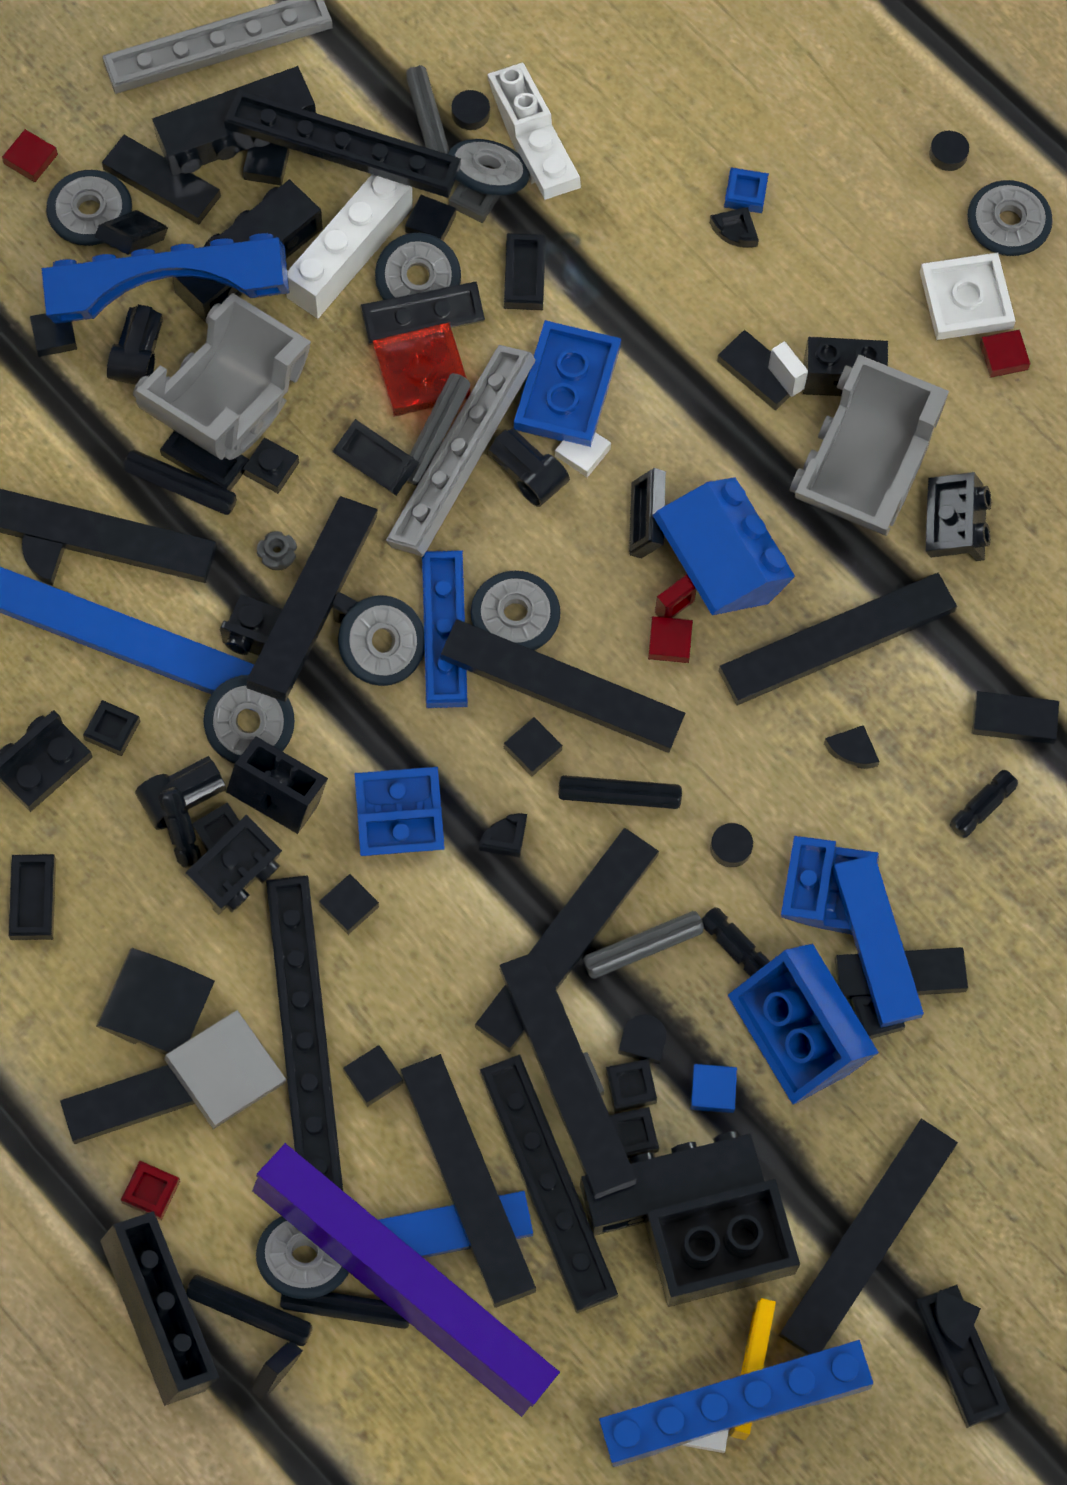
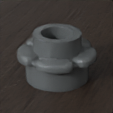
M279 531L270 532L265 536L264 540L258 543L257 555L262 558V563L269 569L284 570L294 562L296 558L294 551L297 549V544L290 535L284 536ZM275 547L281 548V551L275 553L273 549Z

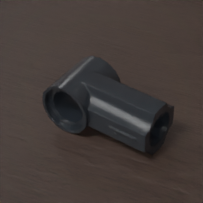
M138 304L136 307H129L119 343L112 346L107 364L108 379L136 385L143 376L149 377L154 372V350L163 323L161 313L145 305Z
M514 428L510 430L505 429L496 437L494 443L489 448V456L516 480L520 492L536 507H541L570 480L567 470L554 456L550 454L543 456Z
M207 756L170 776L160 774L149 778L136 789L135 794L154 828L161 830L167 828L163 816L165 810L161 809L158 799L161 791L177 787L183 792L186 802L184 808L188 810L225 791L226 785L215 763Z

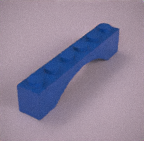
M262 233L250 236L249 241L234 243L232 239H216L211 241L210 246L195 248L193 244H178L172 246L169 252L155 253L153 249H140L131 252V257L116 258L113 254H101L92 257V262L78 264L76 260L72 259L58 260L53 262V267L41 268L46 316L55 324L94 319L108 304L125 292L147 282L169 277H196L214 280L235 288L249 298L288 294L290 290L285 246L279 237L273 238L272 234Z
M856 1340L599 1418L612 1466L617 1467L741 1425L870 1390L874 1383L861 1342Z

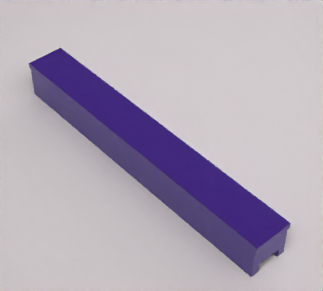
M286 1143L256 1174L257 1180L252 1192L521 1417L530 1406L533 1407L559 1375L560 1371Z

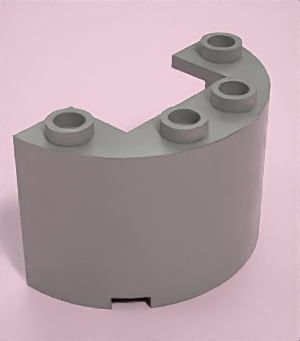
M234 293L222 304L217 303L211 308L206 317V324H208L206 343L196 353H189L183 360L180 369L171 378L169 376L166 377L167 369L160 365L149 377L143 376L133 391V396L136 398L137 405L141 410L221 460L224 457L232 460L240 456L268 429L287 401L283 396L288 392L289 381L291 380L294 383L298 381L311 341Z
M858 355L853 368L846 365L837 385L838 389L843 390L840 405L834 418L827 415L818 435V438L823 440L818 452L815 450L810 451L803 469L799 468L797 470L790 491L795 493V499L887 536L890 531L889 525L893 526L926 454L934 427L938 424L949 391Z

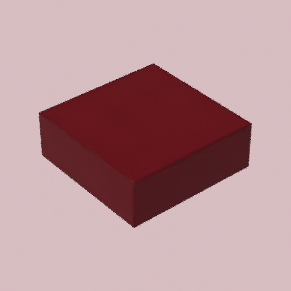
M24 129L2 156V159L6 166L36 182L57 157L58 153L55 146Z
M1020 329L981 338L980 346L990 378L1029 370L1031 363Z
M688 574L657 596L655 614L658 617L673 618L695 602L697 589Z
M652 616L648 660L689 663L693 620Z
M139 1161L121 1198V1202L145 1214L154 1211L156 1218L162 1221L181 1182L180 1178Z

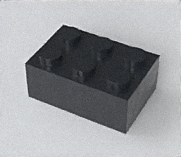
M776 1179L647 1211L644 1223L668 1307L795 1275L800 1266Z

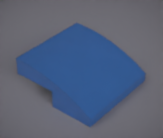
M438 767L354 773L361 856L445 850Z
M794 836L781 917L804 925L852 935L832 868L834 864L875 855L878 864L879 853L837 847L836 841Z

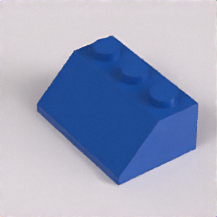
M736 477L706 482L653 514L657 524L712 616L767 605L795 577L784 555L778 549L766 529L765 523L760 519Z
M813 944L784 950L728 994L732 1004L792 1105L845 1078L879 1053Z

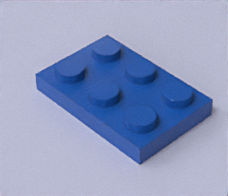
M545 320L534 354L536 361L528 373L514 419V429L550 439L564 440L591 447L621 348V338Z

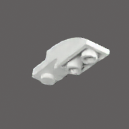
M524 63L487 74L492 93L513 146L530 173L529 180L531 184L536 183L544 200L581 188L580 176L552 126L551 113Z

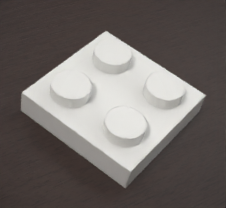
M998 253L921 264L920 275L936 340L1014 328L1016 321Z

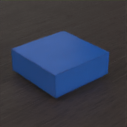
M731 167L724 208L740 209L748 207L749 212L762 214L769 173Z
M694 1064L691 1110L734 1113L737 1067Z

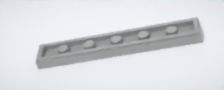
M286 0L106 54L102 57L114 92L117 94L332 29V19L324 0Z
M498 345L388 535L386 541L391 548L424 556L536 360L531 352Z

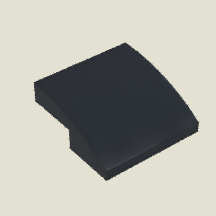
M131 948L96 1027L132 1044L141 1043L166 1055L190 1040L215 980L166 959Z

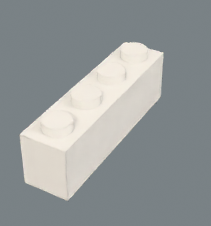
M372 174L287 271L290 293L286 294L287 298L318 319L413 209L412 187Z

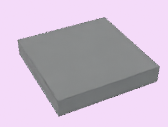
M238 1010L172 1050L164 1058L212 1129L220 1126L276 1090L286 1081L282 1072Z

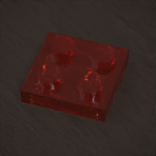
M449 322L373 341V350L393 417L434 407L450 374L455 373L466 378ZM469 388V390H468V392H467V394H466L464 400H465V399H468V397H469V395H470V388Z

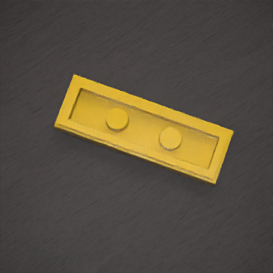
M760 1298L753 1308L740 1376L763 1369L776 1301ZM752 1422L729 1429L730 1437L746 1440L750 1435Z

